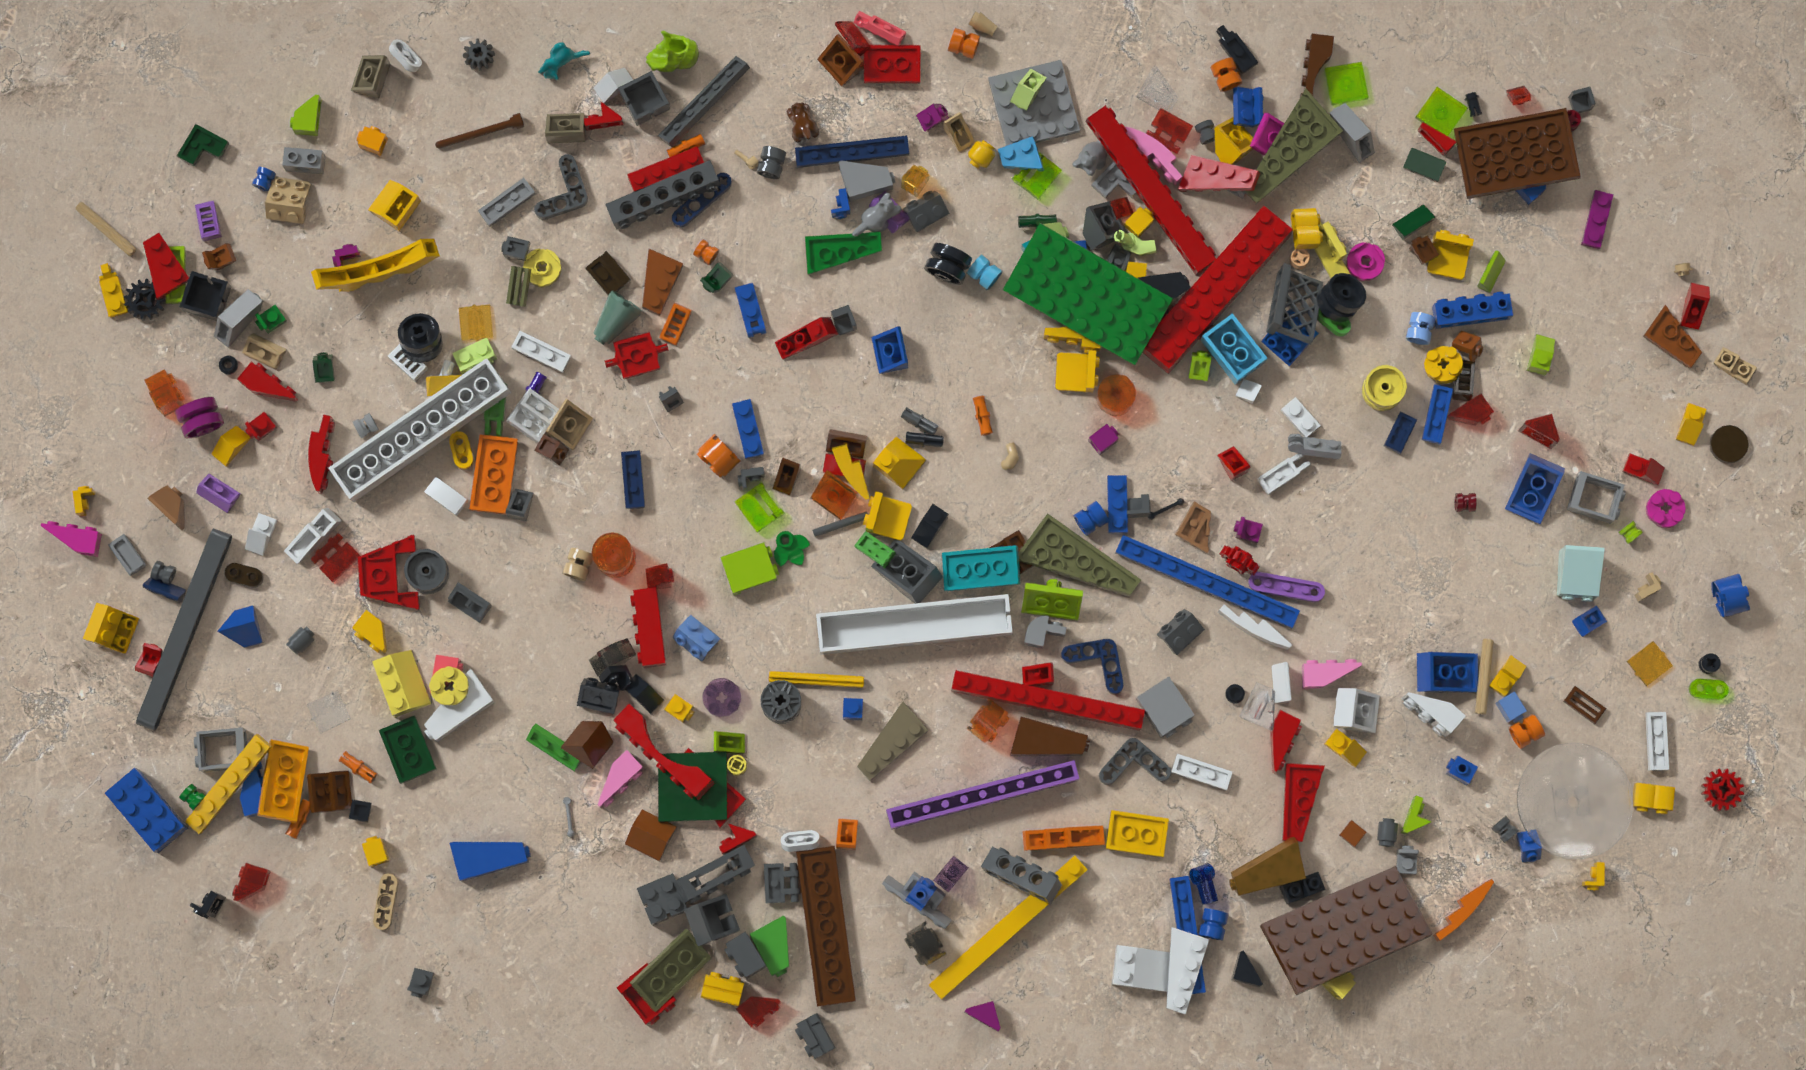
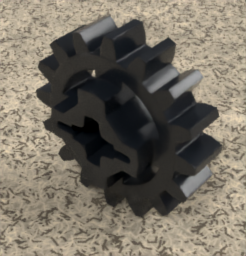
M139 279L138 285L131 283L133 288L126 289L129 295L124 296V299L128 301L124 305L129 308L128 312L130 314L134 313L133 316L136 319L140 316L142 321H145L146 316H148L152 320L153 314L159 316L158 310L164 311L161 305L166 304L165 299L157 300L154 306L156 294L153 282L150 284L149 279H145L144 283ZM144 297L148 300L146 303L143 301Z

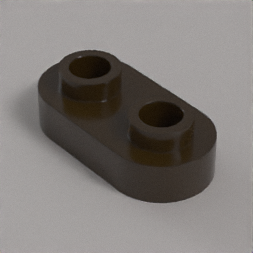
M231 563L225 568V577L232 583L256 588L263 582V574L257 568L238 563ZM237 569V574L231 575V571ZM251 574L256 575L254 580L249 579Z

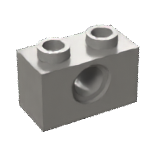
M284 147L282 166L285 171L324 174L325 154L322 150Z

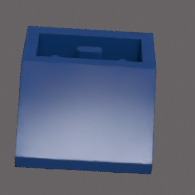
M1291 308L1287 311L1289 315L1295 314ZM1298 317L1292 319L1296 326L1302 325ZM1287 321L1283 322L1282 327L1289 330L1292 329ZM1305 328L1300 329L1303 335L1309 336ZM1316 330L1314 333V339L1319 334ZM1275 332L1273 335L1267 333L1261 341L1288 366L1310 345L1279 332Z

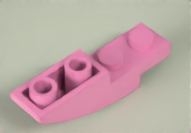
M1125 126L1127 129L1126 134L1130 139L1133 138L1140 154H1144L1148 160L1152 158L1151 161L1157 169L1161 168L1165 179L1169 183L1172 182L1175 186L1180 183L1182 175L1172 165L1175 163L1176 157L1171 151L1150 135Z

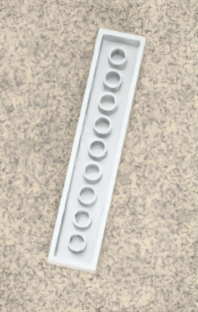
M486 358L329 467V470L348 498L355 502L511 394V391L491 362Z

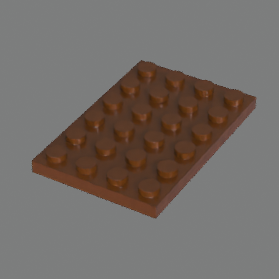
M1567 108L1454 128L1467 199L1581 178Z

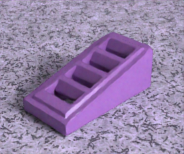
M214 200L196 204L195 208L201 239L208 241L221 238L222 234ZM211 207V210L201 212L200 210L202 208ZM212 214V217L202 219V216ZM205 222H214L213 224L204 225ZM215 228L213 231L205 232V229Z

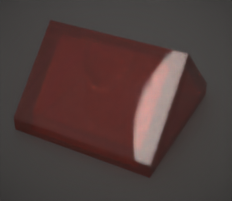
M1552 414L1526 420L1518 429V432L1549 449H1552L1560 440Z

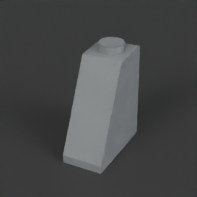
M1346 103L1334 108L1330 112V116L1343 130L1340 136L1357 161L1360 163L1373 155L1375 151L1371 131Z
M848 161L839 162V169L849 202L893 190L895 178L893 172L889 173L888 167Z
M248 289L217 318L214 337L229 348L255 318V314L260 312L263 301L259 295L252 293Z

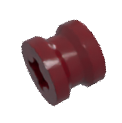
M1568 110L1567 113L1572 132L1579 126L1581 116L1575 110Z

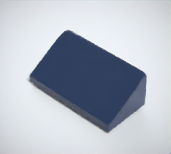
M149 578L143 583V588L179 603H182L186 593V589L174 584L167 585L160 579L154 580Z

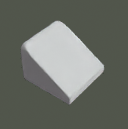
M1244 379L1235 396L1253 404L1262 385Z

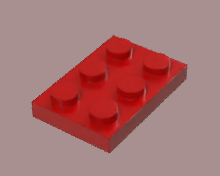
M864 45V83L920 84L921 45Z

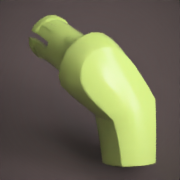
M1122 230L1116 231L1114 234L1115 241L1121 243L1122 247L1127 251L1140 256L1157 253L1155 240L1142 241L1135 234L1125 233Z

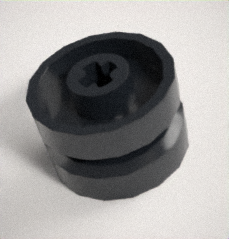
M934 243L930 252L933 258L927 259L924 270L948 283L963 284L966 276L963 270L970 267L972 257L953 246Z
M1346 273L1335 274L1319 291L1317 303L1321 312L1327 318L1336 322H1346L1365 303L1366 290L1356 277Z
M423 313L412 314L400 323L398 339L401 350L406 358L413 362L423 363L435 359L440 354L443 347L439 325L433 317Z

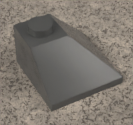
M1111 201L1086 208L1083 236L1091 250L1102 248L1114 242L1116 231L1122 230L1128 233Z

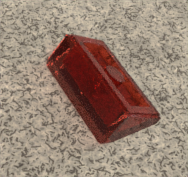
M852 21L835 22L839 32L852 50L859 56H862L871 48Z

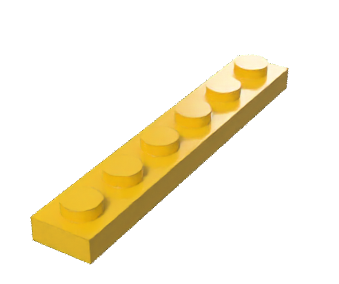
M255 734L185 822L198 834H202L272 746L259 734Z

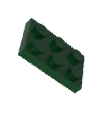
M415 715L379 730L400 784L437 770Z

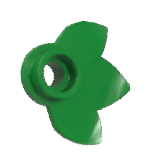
M789 531L780 532L776 537L775 561L779 566H783L788 560L793 564L802 565L804 561L802 549L810 546L809 541L803 535H793ZM788 538L789 543L783 544L782 539Z

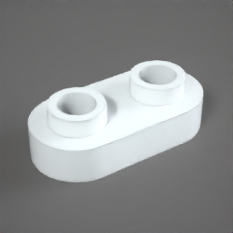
M398 39L393 40L389 46L392 56L407 71H418L422 65L421 59L405 42Z
M813 830L789 832L781 837V847L787 852L812 850L820 844L819 834Z

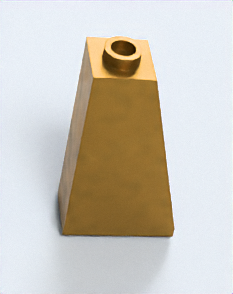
M1295 837L1287 839L1232 871V879H1229L1231 890H1235L1237 895L1240 896L1306 879L1298 841Z

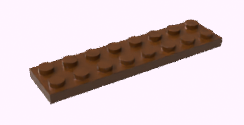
M835 846L796 851L817 1007L855 1002Z

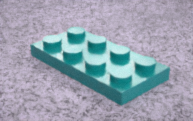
M1016 545L942 553L944 591L1020 584L1018 546Z

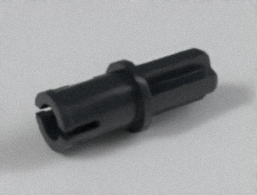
M907 431L905 444L922 445V447L924 445L943 447L944 437L926 434V432L922 434Z

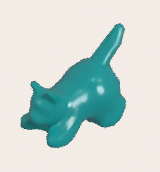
M559 42L553 46L550 51V58L544 61L538 73H544L543 75L546 79L558 80L557 74L560 67L573 59L590 55V52L582 50L575 53L565 43Z

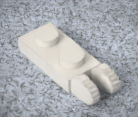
M1298 453L1291 458H1287L1257 478L1267 495L1299 475L1301 471L1311 465L1309 461L1304 462L1298 468L1293 464V462L1301 459L1304 455Z

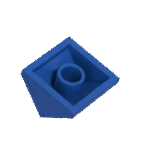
M900 326L871 337L879 374L908 368V359Z

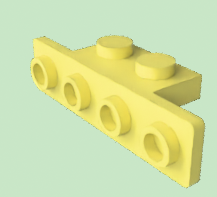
M1320 221L1318 227L1319 231H1322L1323 241L1314 250L1330 278L1339 273L1350 274L1342 260L1347 255L1346 247L1338 239L1335 227L1331 226L1329 221L1324 224Z

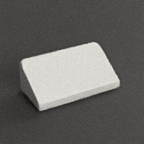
M1287 662L1272 665L1275 703H1289L1292 700L1289 665Z

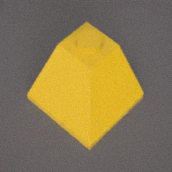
M1234 117L1214 128L1215 154L1220 162L1234 165L1253 150L1250 147L1253 137L1243 126L1234 125Z
M895 437L874 460L873 467L903 490L926 459L898 437Z

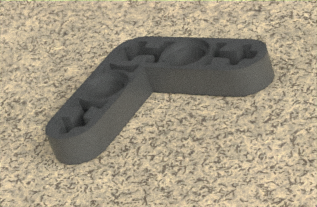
M566 154L559 159V167L568 192L538 202L534 210L539 219H549L582 208L587 204L588 196L573 156ZM565 160L573 162L570 164L572 170L570 173H568L566 165L562 166L565 164ZM570 177H577L579 179L578 184L575 186L569 185L568 179ZM577 189L579 190L580 196H584V198H582L581 203H579L578 200L574 201V199L577 198L575 193V190ZM557 201H566V207L558 209L556 207ZM549 203L553 204L555 212H552V209H548L544 215L542 212L538 213L541 210L540 207L544 206L547 209L551 207Z
M1130 738L1101 769L1099 780L1105 785L1112 784L1133 760L1156 780L1161 782L1169 779L1171 769L1140 740ZM1135 742L1137 743L1136 748L1138 750H1132L1129 754L1130 756H1132V758L1129 759V757L1121 751L1124 749V751L1126 752L1130 748L1128 743L1133 744ZM1149 754L1152 756L1153 762L1151 765H1145L1142 762L1144 755ZM1117 756L1125 758L1126 764L1119 767L1115 764ZM1156 761L1160 763L1157 765L1158 768H1160L1161 770L1165 768L1167 770L1165 772L1167 775L1166 777H1159V771L1157 769H1154L1153 771L1150 770V768H1152L1155 765ZM1112 764V766L1116 770H1119V773L1117 774L1116 771H1114L1111 774V777L1113 779H1107L1105 781L1103 779V772L1105 771L1106 773H1108L1111 770V767H1109L1108 765Z

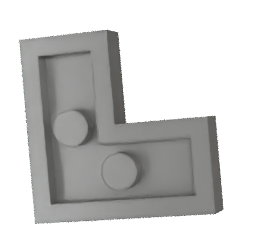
M1115 162L1091 185L1104 198L1117 186L1122 188L1131 198L1136 194Z

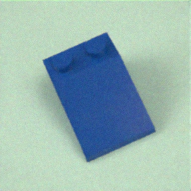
M1529 453L1505 509L1541 524L1562 479L1565 468Z
M1448 652L1417 653V692H1477L1478 654Z

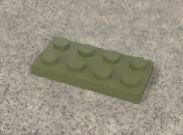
M685 929L630 984L648 1006L656 1012L711 957L702 946H697L692 933Z

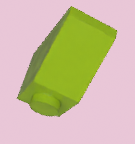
M315 94L294 111V117L290 119V128H292L295 134L318 136L322 103L319 95Z
M1536 334L1526 371L1544 376L1549 372L1554 354L1555 339Z

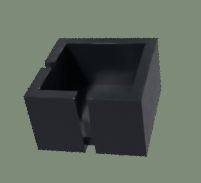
M191 271L179 307L184 312L217 321L218 316L225 308L222 302H227L232 286L227 281L214 277L210 279L207 275Z

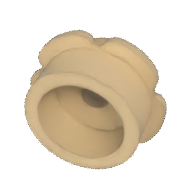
M1690 263L1676 264L1674 273H1678V276L1689 275V271L1693 270V268L1690 267Z

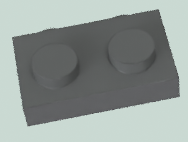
M936 191L924 193L922 198L917 201H910L903 208L916 232L950 214L941 195Z
M1183 609L1176 613L1168 624L1162 626L1157 636L1167 644L1175 655H1178L1205 629L1191 612Z

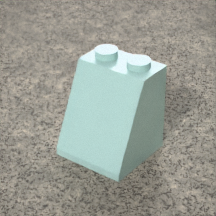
M1565 545L1559 550L1557 596H1561L1563 600L1581 598V601L1592 602L1593 599L1599 597L1605 548Z

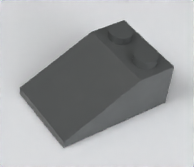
M895 539L889 545V548L894 550L896 554L888 565L883 568L874 562L871 567L915 604L920 603L943 576L934 564L900 540Z

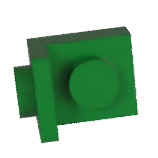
M276 304L260 315L258 313L255 314L258 319L255 323L261 331L265 329L268 334L287 321Z

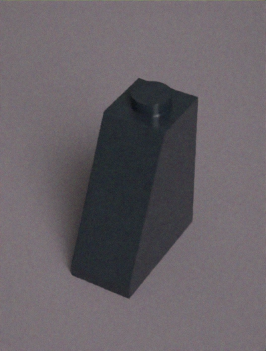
M1181 272L1138 277V279L1173 299L1191 288L1188 278L1182 275Z

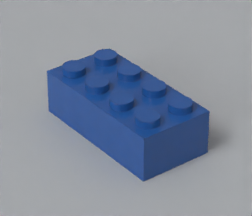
M135 767L105 792L106 796L155 853L161 852L188 829L148 779Z

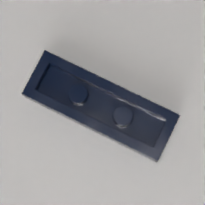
M641 451L621 452L626 510L645 508Z

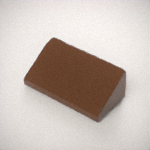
M830 429L826 452L833 453L832 448L847 444L850 456L863 458L867 436Z

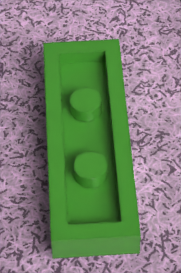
M536 723L531 728L526 738L528 742L571 770L575 771L581 761L561 749L564 741Z

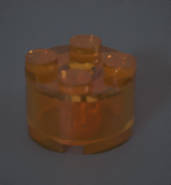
M1119 374L1110 375L1099 385L1096 396L1097 404L1103 412L1111 416L1124 415L1133 406L1136 389L1127 376ZM1113 392L1120 394L1119 399L1116 396L1112 397Z
M990 698L987 700L989 704L986 706L982 705L971 719L970 723L973 725L966 727L968 731L984 743L987 741L992 742L998 735L996 730L1001 726L1004 727L1010 719L1007 716L1008 712Z

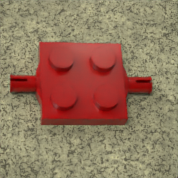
M650 332L613 342L616 351L615 358L604 361L606 368L618 365L623 379H628L660 370L658 353L669 351L667 343L656 346L652 341Z

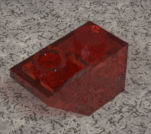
M667 563L647 568V588H671V583L674 582L672 568H669Z
M245 863V866H242L239 871V884L235 885L233 889V900L242 902L265 890L271 871Z
M751 996L737 1007L736 1010L750 1027L755 1026L757 1028L765 1021L763 1017L768 1013L773 1015L780 1009L779 1004L781 1001L774 998Z

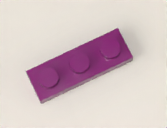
M1599 190L1594 191L1581 245L1595 249L1601 248L1614 194Z

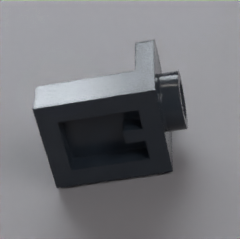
M627 665L608 666L599 676L601 683L610 682L613 684L617 682L621 691H625L633 682Z

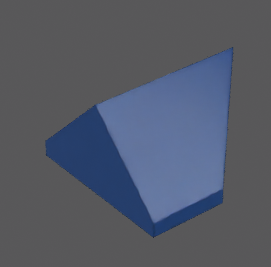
M254 606L234 610L217 631L244 648L263 643Z

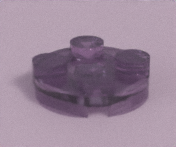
M726 678L714 679L704 689L702 695L703 704L710 714L717 717H727L738 710L741 703V692L734 682ZM723 692L725 696L727 695V699L724 700V703H721L720 700H716V697H719V693Z

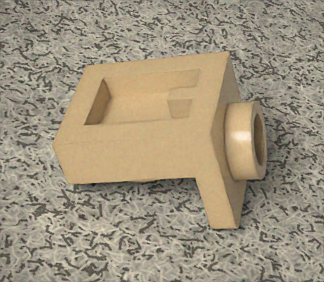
M1653 572L1645 576L1650 586L1648 583L1638 588L1639 592L1634 595L1638 602L1662 589L1659 577L1654 575Z

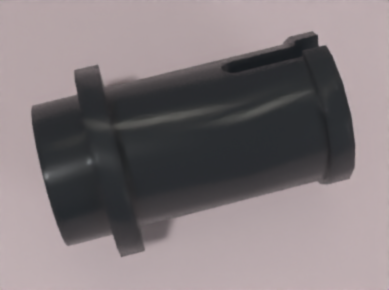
M1476 92L1466 94L1464 100L1467 101L1470 117H1475L1474 108L1476 109L1477 116L1481 115L1482 112L1478 101L1479 95Z

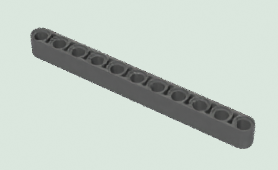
M213 528L208 537L137 716V725L153 731L159 726L231 544V534Z

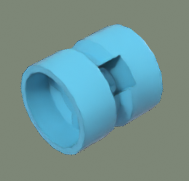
M980 255L971 265L967 274L975 280L980 279L979 284L986 290H989L1003 271L996 265L990 266V261L985 256Z

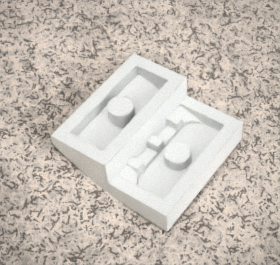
M530 388L516 405L506 422L538 443L559 408Z

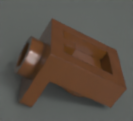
M1428 235L1424 238L1419 236L1411 241L1412 244L1409 250L1415 253L1421 265L1439 256Z
M543 434L534 451L560 465L566 458L569 449L561 442Z

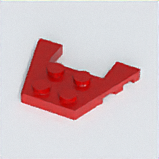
M415 535L407 536V538L395 541L388 546L378 548L358 557L360 596L420 610L418 591L398 593L396 554L416 552Z

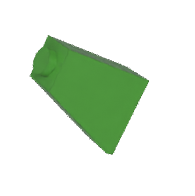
M782 916L750 933L772 976L776 974L777 977L787 973L786 968L789 967L787 923L785 916Z

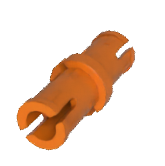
M699 134L687 141L682 140L681 144L666 151L669 157L706 144L702 135Z
M985 396L974 397L975 418L978 420L981 436L992 434L993 431L989 419L990 412H988Z
M345 751L343 753L344 757L341 756L339 762L350 768L353 774H358L368 783H372L377 773L365 766L362 760L358 761Z
M302 798L297 822L291 823L285 834L297 839L303 824L307 822L306 818L310 812L309 801Z

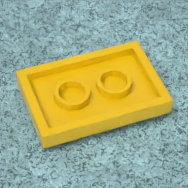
M1111 810L1106 849L1163 858L1169 819Z

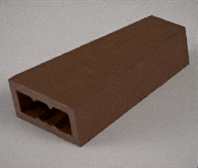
M1021 716L1010 756H1082L1084 751L1088 752L1090 741L1087 740L1088 735Z

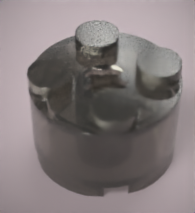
M924 921L906 933L907 937L904 940L910 949L914 948L917 952L915 957L919 964L929 966L946 955L947 952L946 950L942 952L940 948L943 947V944L932 928L927 929L926 925H928V922Z

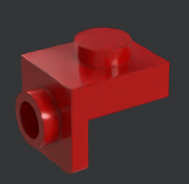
M144 643L143 652L135 665V671L153 677L162 656V649L155 644Z

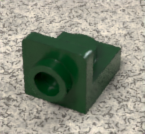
M327 352L317 353V356H314L312 360L315 383L334 381L333 354L328 355Z

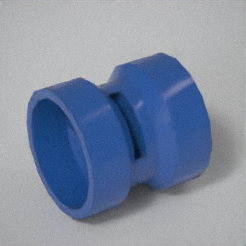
M259 166L256 171L257 177L253 179L252 185L258 189L269 191L271 180L275 178L276 173Z

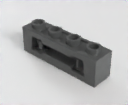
M745 845L677 879L673 884L683 903L690 900L692 904L701 899V894L707 892L709 895L718 890V885L723 883L726 886L734 882L733 877L737 875L743 877L751 873L750 868L755 866ZM734 857V860L727 863L728 859ZM727 863L730 871L701 886V889L696 891L695 888L701 885L699 877ZM736 866H737V868H738V869L735 870V871L731 870V869H733V868L736 867ZM696 877V880L692 882L689 881L690 879Z

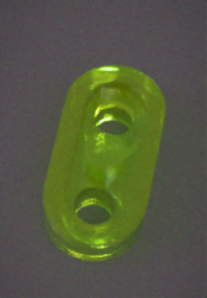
M1695 679L1689 685V693L1698 699L1721 700L1729 692L1728 685L1721 680ZM1697 685H1701L1703 690L1698 691ZM1717 686L1722 688L1721 693L1716 691Z

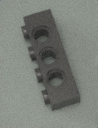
M991 848L981 865L985 873L1050 905L1052 904L1062 886L1058 875L1051 871H1048V873L1042 871V868L1037 864H1027L1025 859L1018 855L1015 857L1009 855L1010 853L1004 848ZM1010 863L1006 869H1003L1005 864ZM1026 871L1024 876L1019 877L1021 872ZM1042 879L1040 884L1035 885L1037 880Z

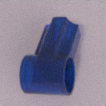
M1209 863L1189 871V878L1193 884L1197 885L1202 905L1218 901L1212 880L1215 877V870Z

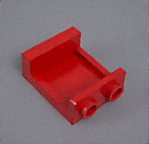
M646 963L616 988L643 1020L645 1025L650 1023L652 1026L660 1019L659 1015L662 1012L666 1011L668 1013L676 1006L674 1003L677 999L672 996L656 1012L648 1006L630 984L648 965Z

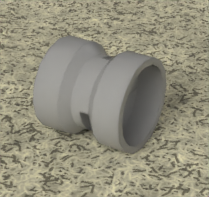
M370 413L364 415V418L352 421L361 438L367 436L369 432L378 430Z

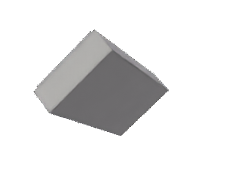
M122 534L108 544L129 576L134 575L146 566L125 534Z

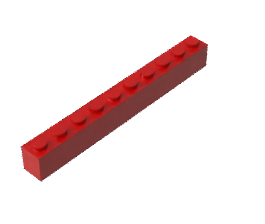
M1105 105L1089 116L1085 122L1196 275L1216 260L1214 250L1210 246L1207 247L1204 243V236L1200 231L1196 232L1192 226L1194 223L1188 215H1184L1181 211L1183 209L1181 204L1177 200L1174 201L1168 186H1163L1159 180L1160 175L1155 169L1152 170L1148 165L1150 163L1148 158L1144 154H1140L1135 140L1128 137L1125 126L1122 123L1119 124L1115 119V112L1111 108L1108 109Z
M955 670L951 692L1140 731L1142 728L1145 713L1144 709Z

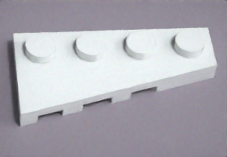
M1171 927L1166 1008L1186 1014L1209 939Z

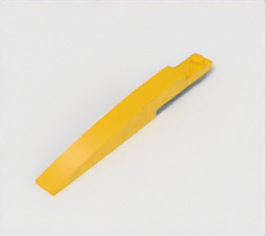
M1075 855L1055 872L1059 876L1058 879L1062 886L1054 899L1088 870ZM1029 895L935 978L929 986L940 999H943L1049 904Z

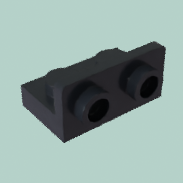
M584 678L580 685L577 706L615 714L621 690L616 683H601L596 678Z
M210 891L202 900L203 906L191 902L190 907L194 908L193 912L206 919L209 916L215 918L226 897L217 892Z

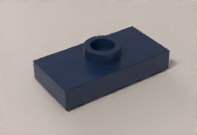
M1400 411L1383 446L1401 454L1417 419Z

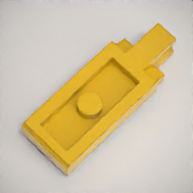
M108 263L100 265L103 275L99 276V283L108 316L112 318L128 313V309L124 305L126 301L119 277L116 272H111Z

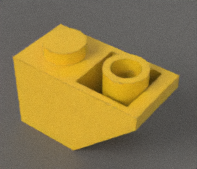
M365 610L352 627L356 631L354 635L361 641H364V639L368 640L371 643L369 647L377 653L380 650L385 653L387 645L384 623Z

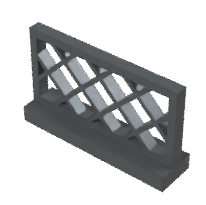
M1284 263L1277 273L1266 332L1272 335L1275 332H1279L1311 345L1314 339L1319 310L1317 296L1323 288V282L1291 270V265ZM1291 277L1297 279L1300 284L1295 286L1291 281ZM1308 285L1316 286L1317 291L1312 293ZM1302 287L1307 293V295L1303 297L1298 291V289ZM1292 291L1297 297V299L1293 301L1288 295V293ZM1310 298L1314 306L1309 307L1305 300ZM1300 302L1305 310L1299 311L1295 304ZM1290 306L1295 314L1289 315L1285 308ZM1308 313L1311 321L1307 322L1302 314ZM1298 317L1302 325L1296 326L1292 319ZM1287 321L1292 329L1289 330L1282 327L1283 322ZM1305 328L1309 336L1303 335L1300 329Z

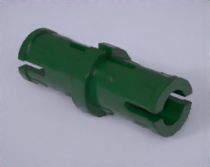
M1038 213L1031 216H1018L1019 228L1035 227L1037 229L1039 223H1057L1056 214L1040 215Z

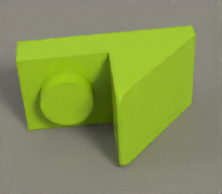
M1417 795L1413 797L1401 831L1402 834H1407L1431 823V821L1417 816L1418 814L1421 815L1425 804L1422 803V797Z

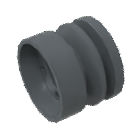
M776 680L769 683L761 694V708L764 715L770 721L777 724H786L793 721L801 710V696L798 689L792 683L785 680ZM780 696H782L784 698V701H786V703H782L781 706H779L778 702L776 701V699H780Z

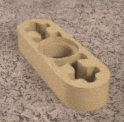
M389 873L384 874L379 882L373 924L379 930H387L391 926L398 879L395 875ZM389 877L394 881V885L389 887V891H393V895L382 893V890H387L384 880H388ZM384 896H388L391 899L390 906L386 908L380 904ZM379 909L384 911L390 910L389 914L385 913L384 918L388 922L383 924V927H380V923L377 922L378 919L382 918V912L378 913Z

